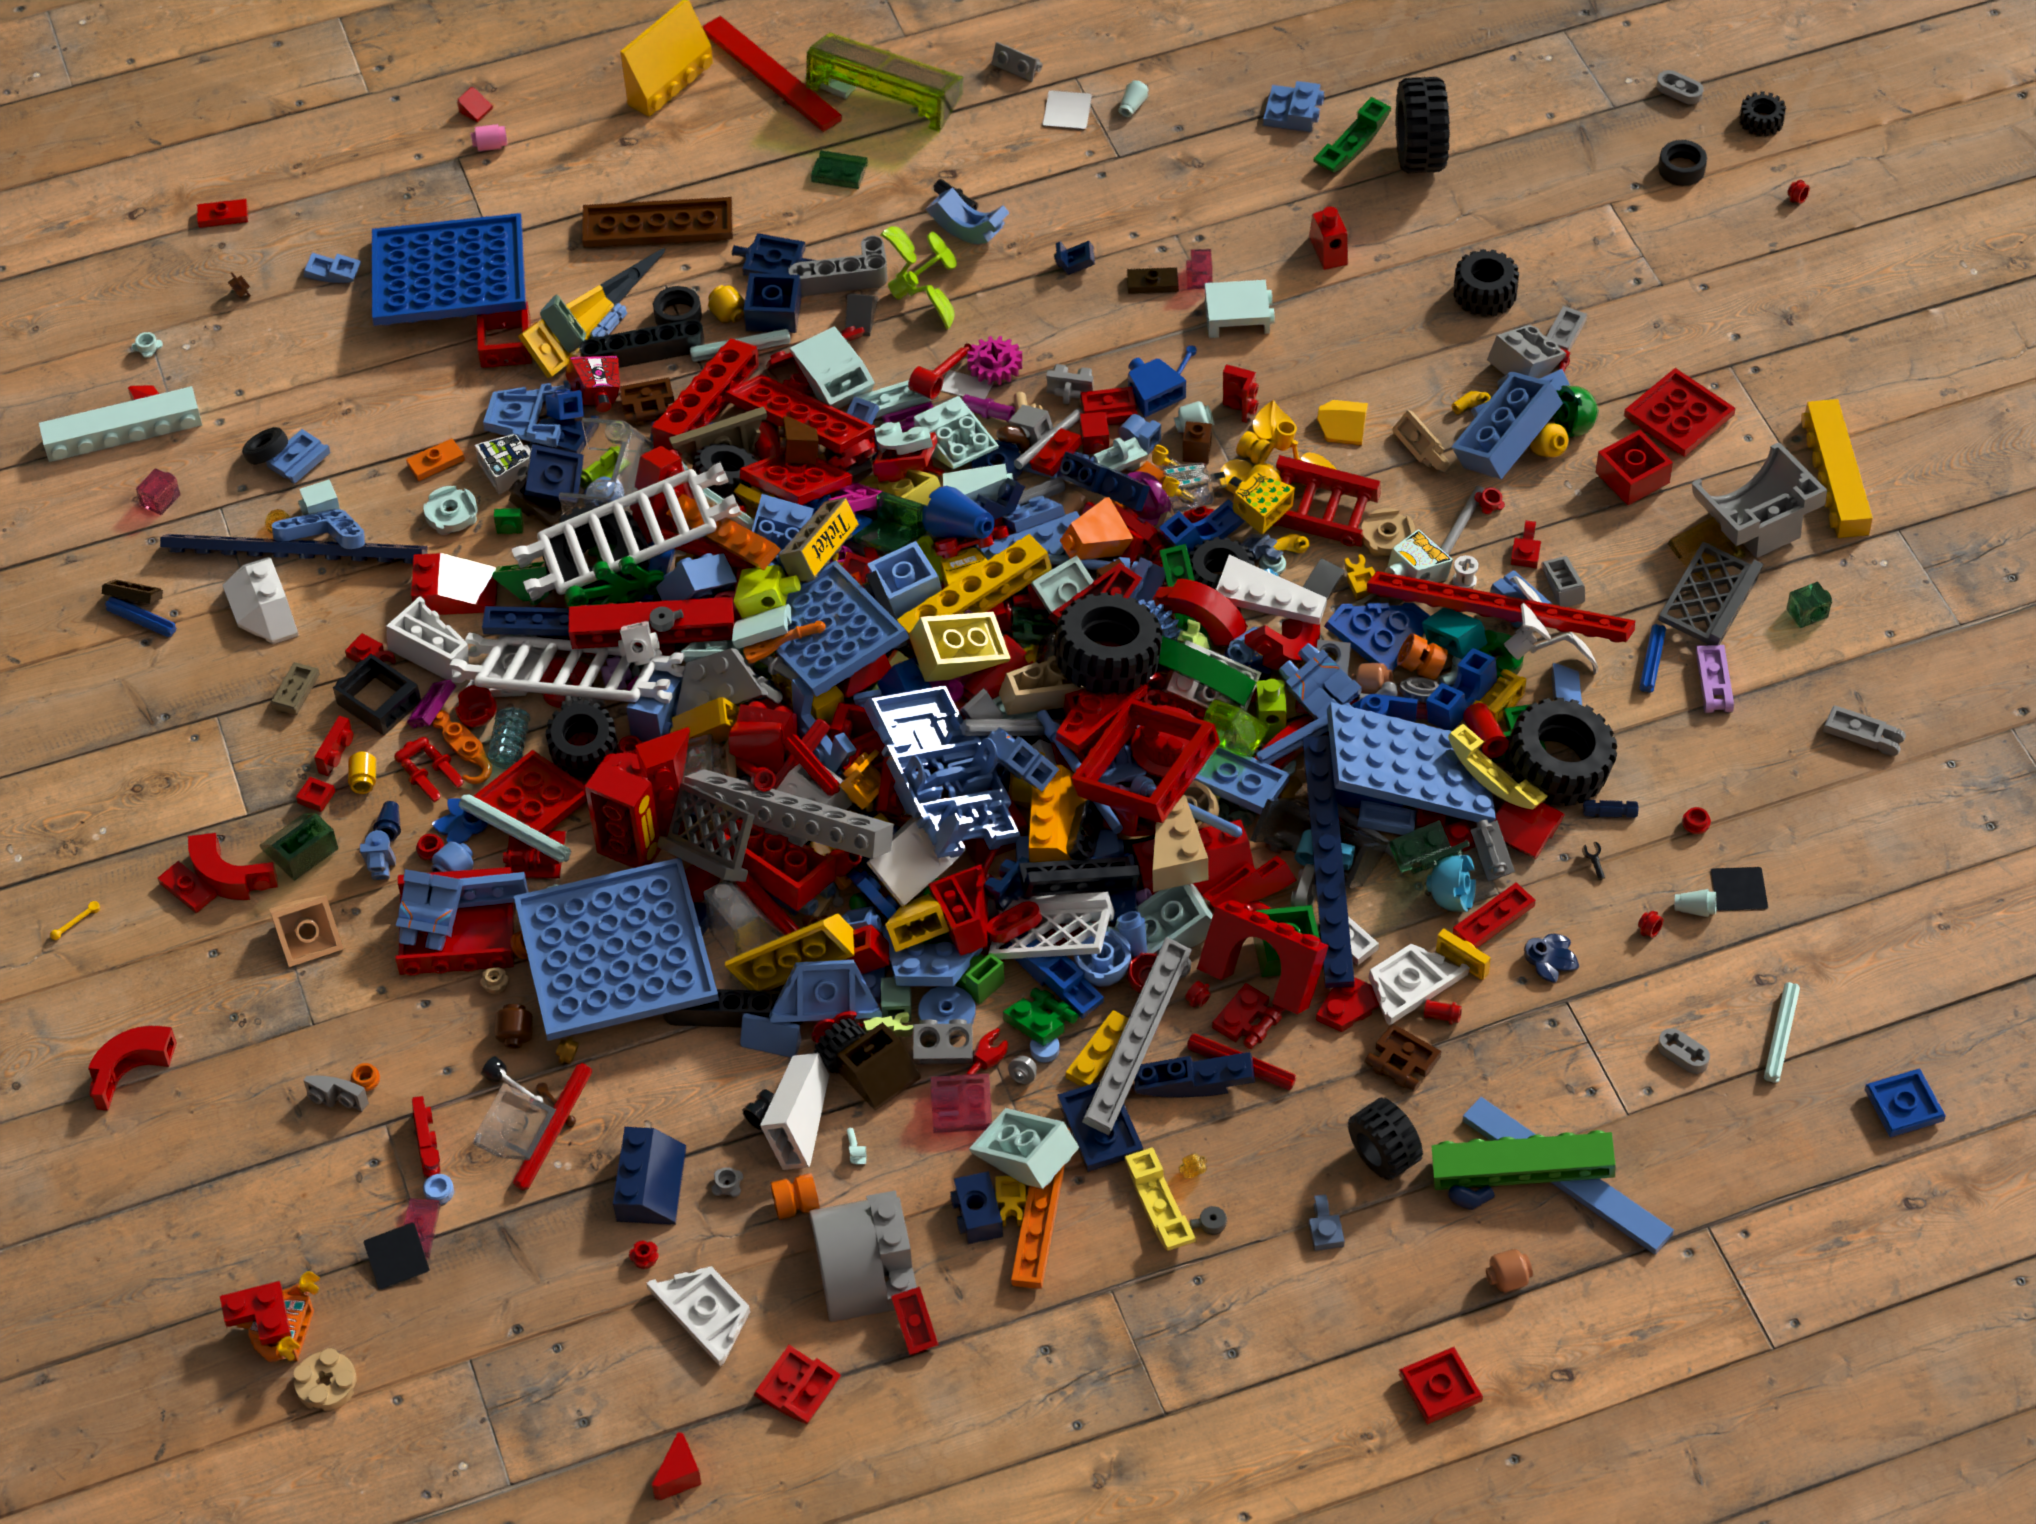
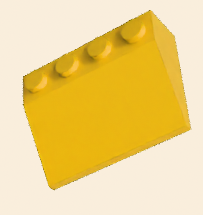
M681 0L620 51L627 104L650 117L713 64L711 44L689 0Z

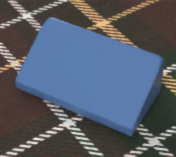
M1553 663L1551 671L1553 700L1554 698H1564V701L1573 699L1579 701V704L1582 705L1579 672Z
M744 1013L740 1043L745 1048L792 1058V1056L797 1055L801 1044L800 1025L789 1022L770 1023L769 1018Z

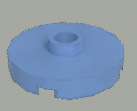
M956 986L933 988L923 995L919 1003V1021L931 1019L937 1020V1024H949V1020L963 1019L967 1021V1024L973 1025L976 1016L975 1002L972 996L962 988Z

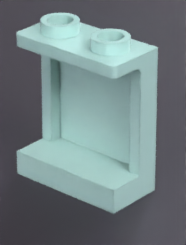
M1266 280L1205 283L1204 302L1209 338H1218L1219 327L1263 324L1264 333H1270V324L1275 323L1274 308L1269 309V305H1272V291L1267 290Z

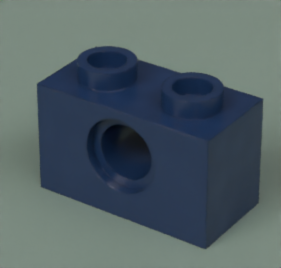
M989 1171L955 1178L954 1191H950V1198L953 1209L959 1208L960 1216L956 1217L960 1234L965 1233L967 1243L973 1244L1003 1237L1002 1219ZM980 1207L978 1210H971L970 1208Z

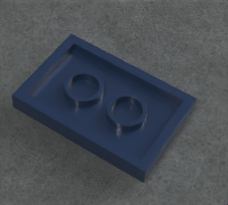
M1100 1081L1057 1095V1101L1070 1132L1079 1146L1078 1151L1087 1172L1124 1161L1125 1156L1143 1151V1146L1124 1103L1109 1135L1082 1122Z

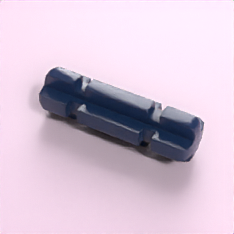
M1585 800L1583 803V814L1589 817H1595V814H1599V817H1622V815H1626V817L1635 818L1639 812L1637 801H1626V804H1624L1622 801L1599 800V803H1596V800Z

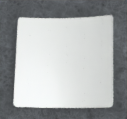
M1048 91L1043 125L1086 129L1092 95L1087 93Z

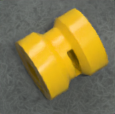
M1247 431L1240 438L1236 453L1243 458H1251L1252 463L1258 465L1271 442L1265 439L1260 440L1256 434Z

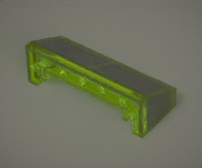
M831 32L810 46L806 53V88L818 91L822 83L829 86L832 79L918 107V116L923 118L925 115L930 121L929 129L941 132L963 94V76Z

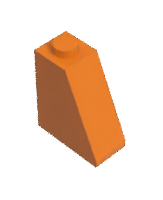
M1109 497L1103 499L1074 520L1059 541L1070 559L1077 555L1080 560L1122 556L1134 538Z

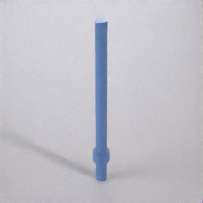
M1046 710L1039 711L1037 717L1045 728V735L1050 742L1055 743L1075 773L1081 762L1073 750L1056 740V732L1060 727L1059 724L1054 723ZM1094 802L1113 833H1120L1123 830V826L1109 806Z

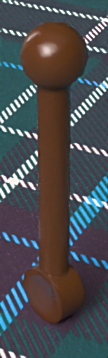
M539 1083L536 1086L537 1093L544 1095L555 1106L557 1101L549 1093L548 1085L546 1083ZM569 1115L565 1124L569 1127L574 1126L576 1118L573 1115Z

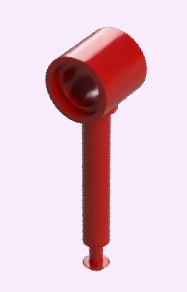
M966 343L964 348L958 349L933 371L917 366L909 378V390L934 400L943 387V375L967 356V352L971 351V344Z

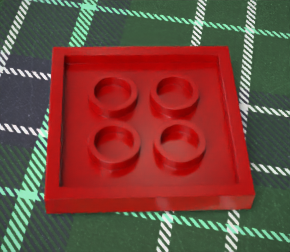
M1674 368L1630 404L1624 411V417L1685 457L1733 417L1736 408L1677 368Z
M778 453L740 468L739 476L740 479L749 482L751 486L759 487L775 497L799 505H804V503L819 499L826 494L839 491L841 488L852 484V474L836 468L825 461L817 458V464L785 463L784 453Z
M531 750L474 795L475 798L544 835L587 801L585 785L534 750Z

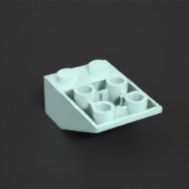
M835 326L790 347L792 355L819 401L840 409L850 404L854 396L872 392L875 384L873 378L861 358Z
M959 396L914 416V427L923 428L928 426L929 433H936L938 442L932 457L952 469L999 448V445Z

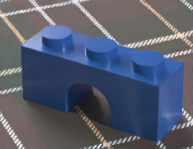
M1472 648L1457 665L1458 674L1454 685L1451 687L1441 683L1426 699L1428 722L1444 730L1453 731L1463 720L1465 710L1476 700L1480 701L1497 681L1495 657Z

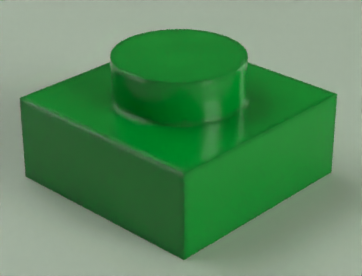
M521 508L494 509L497 534L523 533L524 523Z

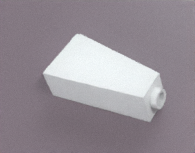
M819 1053L792 1056L760 1125L783 1170L806 1168L811 1164L829 1080V1073Z

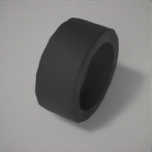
M1675 140L1667 143L1660 153L1659 174L1665 181L1673 185L1690 186L1698 183L1705 174L1707 164L1706 151L1693 141ZM1674 158H1686L1693 161L1696 165L1690 168H1680L1674 166L1669 161Z
M673 286L660 291L655 296L653 310L655 323L658 326L693 319L701 321L700 297L694 290L683 286ZM675 304H684L692 307L689 312L678 316L668 315L663 312L667 307Z

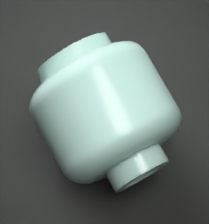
M1200 401L1181 406L1178 410L1179 417L1174 418L1178 433L1185 431L1186 421L1214 425L1209 405L1205 406Z

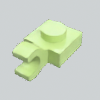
M1188 619L1187 632L1181 630L1177 641L1183 643L1188 640L1209 650L1207 637L1199 632L1200 623Z
M907 1012L897 1014L894 1020L892 1016L884 1018L874 1017L863 1021L862 1029L865 1033H868L882 1022L896 1036L908 1037L913 1033V1025H902V1023L909 1021V1013Z

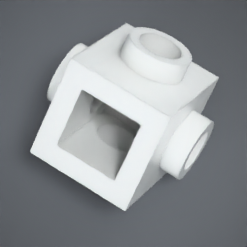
M649 621L621 627L622 640L618 641L621 656H626L628 663L635 662V665L651 662V658L656 655V649H659L660 646L657 633H651ZM636 642H639V643H641L643 646H642V647H638L635 643H636Z

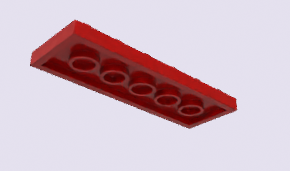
M762 374L725 392V401L736 405L740 409L752 411L764 407L767 412L766 420L774 423L776 426H783L784 416L791 417L817 429L818 444L835 453H844L843 451L875 436L874 425Z

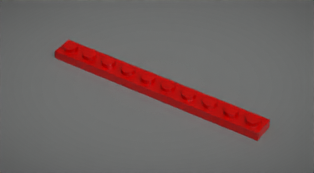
M1376 571L1367 582V592L1377 594L1379 597H1394L1405 602H1420L1431 607L1450 608L1456 612H1471L1482 617L1502 618L1508 622H1523L1521 604L1524 603L1545 627L1557 629L1559 632L1579 633L1585 637L1605 638L1615 643L1627 642L1635 631V620L1391 573Z

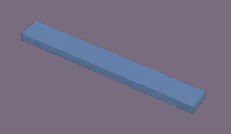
M1482 1097L1472 1105L1463 1115L1462 1119L1464 1123L1490 1141H1495L1502 1137L1523 1139L1536 1135ZM1601 1179L1551 1182L1654 1255L1673 1236L1674 1229Z

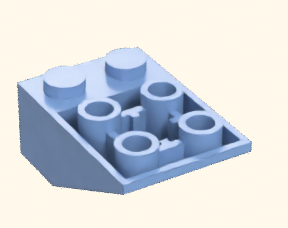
M765 494L761 495L751 531L775 543L781 549L768 566L779 565L787 573L779 554L812 517L813 508Z

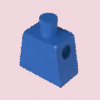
M1135 358L1129 363L1128 368L1131 371L1128 373V387L1132 386L1135 403L1144 417L1150 416L1186 398L1185 378L1161 359L1156 358L1144 363L1141 358Z

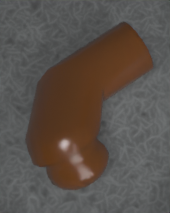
M1005 426L997 431V438L1001 442L1015 443L1021 454L1032 447L1025 431L1021 427Z

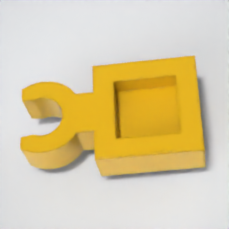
M1362 554L1358 555V564H1352L1349 558H1345L1347 582L1356 600L1368 596L1371 593L1367 592V582L1375 574L1373 567L1365 568V557Z
M995 1176L996 1200L998 1208H1002L1000 1211L1002 1225L1006 1226V1218L1008 1216H1015L1017 1218V1225L1021 1226L1023 1220L1021 1208L1026 1205V1184L1019 1182L1011 1176Z

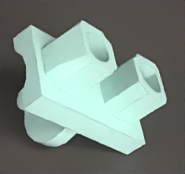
M1135 437L1125 442L1121 438L1114 439L1113 447L1094 454V461L1116 471L1124 469L1134 471L1140 467L1141 462L1148 460V454L1140 447Z

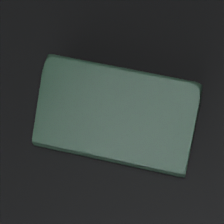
M557 294L553 296L541 310L540 316L569 353L577 349L585 340L586 332L560 296Z

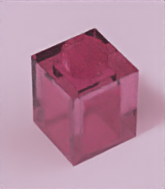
M156 468L136 488L140 505L159 515H162L181 495L176 477L169 472H163Z

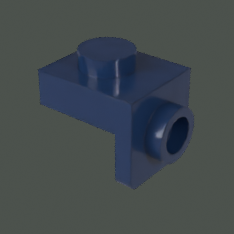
M1059 241L1056 243V253H1054L1055 262L1068 275L1095 265L1094 246L1090 241H1086L1066 249L1062 242Z

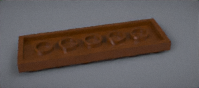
M732 197L583 205V248L733 239Z

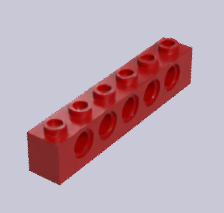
M730 338L724 346L720 347L712 360L706 363L704 369L693 378L685 390L681 391L679 397L672 405L667 407L659 420L653 423L651 434L653 435L654 447L663 446L667 450L674 449L669 441L670 437L708 425L727 404L725 392L746 382L759 367L757 346Z

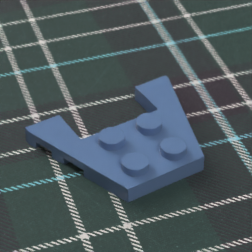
M565 380L564 385L552 387L551 383L541 384L540 389L526 391V387L493 392L483 421L484 430L505 436L514 434L522 440L557 447L561 435L560 425L537 424L543 402L546 401V395H552L558 389H570V392L573 391L568 380Z
M799 677L791 682L793 713L797 714V736L802 739L816 720L811 715L814 694ZM845 733L834 736L833 743L825 735L813 751V754L826 768L840 777L842 767L849 764V757L855 755L857 749Z
M882 926V936L889 942L890 966L896 986H954L970 967V960L973 956H978L983 950L981 948L973 953L960 956L954 944L950 942H940L938 944H923L921 942L895 952L887 928ZM987 935V942H990L991 939L989 935Z

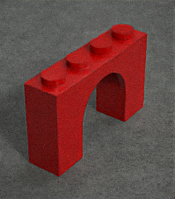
M1229 900L1216 906L1197 970L1223 980L1234 974L1245 940L1248 937L1263 939L1273 946L1281 961V976L1272 1003L1297 1015L1307 1010L1310 1006L1329 946L1320 942L1317 936L1301 934L1295 931L1292 925L1276 923L1270 920L1269 916L1265 913L1249 911L1240 902Z

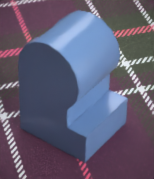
M1132 414L1118 429L1119 436L1124 442L1135 437L1140 447L1148 455L1161 442V424L1154 420L1149 423L1137 414Z

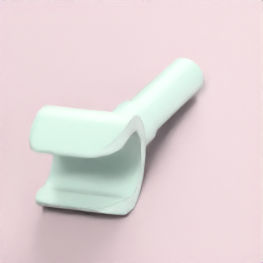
M848 1128L850 1163L866 1164V1146H857L854 1129Z

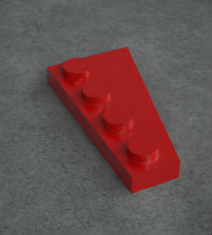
M1140 684L1138 689L1132 692L1126 690L1124 694L1116 695V692H1110L1109 695H1103L1099 691H1094V693L1089 691L1082 692L1078 698L1077 705L1074 709H1071L1057 730L1056 740L1074 752L1079 753L1110 726L1118 711H1121L1129 698L1139 701L1145 696L1148 685Z

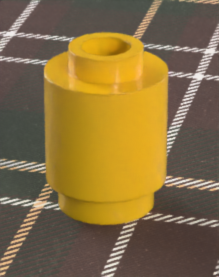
M360 751L349 757L348 784L353 792L358 794L369 793L376 784V758L368 752Z

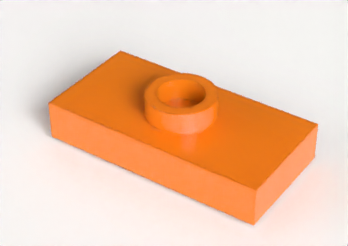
M453 438L406 459L407 466L418 482L465 461L464 454Z

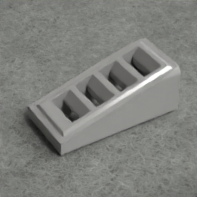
M1567 556L1541 562L1542 569L1559 606L1569 607L1585 602V586Z

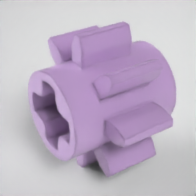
M618 656L606 659L607 665L601 667L605 687L620 661ZM630 667L627 669L617 690L627 688L626 681L632 680Z

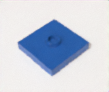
M1920 1068L1868 1083L1865 1086V1092L1889 1137L1945 1121L1946 1115Z

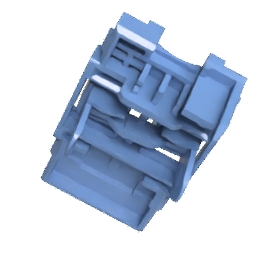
M946 685L867 699L863 707L875 731L878 732L885 745L881 752L883 757L890 756L886 763L896 781L894 784L895 792L907 814L911 813L914 819L920 818L917 826L919 829L923 828L924 832L928 834L935 847L934 852L937 858L961 856L965 848L962 841L984 838L989 850L999 849L1002 845L1017 842L1021 835L1011 813L1008 811L1011 800L995 770L998 761L996 745L990 738H985L981 741L979 736L962 735V730L959 729V726L963 723V718ZM942 759L943 763L952 761L957 762L949 763L946 769H944L942 763L937 762V760ZM929 761L938 769V772L932 775L928 769L924 770L923 768L928 765ZM944 784V787L949 791V799H940L943 787H937L938 785Z

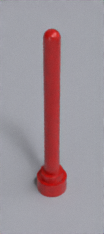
M736 757V766L751 777V782L755 788L765 792L774 787L776 777L771 770L766 767L757 768L750 762Z

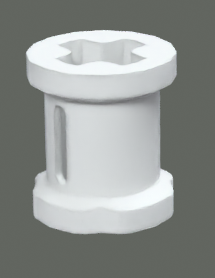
M1460 556L1454 563L1456 573L1453 576V584L1458 587L1473 589L1477 583L1475 574L1478 571V562L1474 557Z

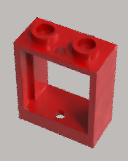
M526 302V309L477 315L478 355L481 368L532 364V356L522 342L486 345V330L522 327L523 333L531 326L528 302Z

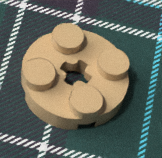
M1382 508L1375 510L1362 523L1363 543L1369 548V552L1373 556H1390L1392 549L1415 532L1414 522L1408 515L1406 517L1400 515L1399 510ZM1389 529L1393 534H1384V530Z
M327 1348L322 1352L307 1357L294 1370V1387L297 1396L302 1404L310 1409L315 1407L323 1408V1411H331L343 1406L351 1399L354 1393L355 1382L357 1383L356 1372L351 1361L332 1348ZM331 1376V1384L327 1386L324 1383L317 1384L322 1377Z

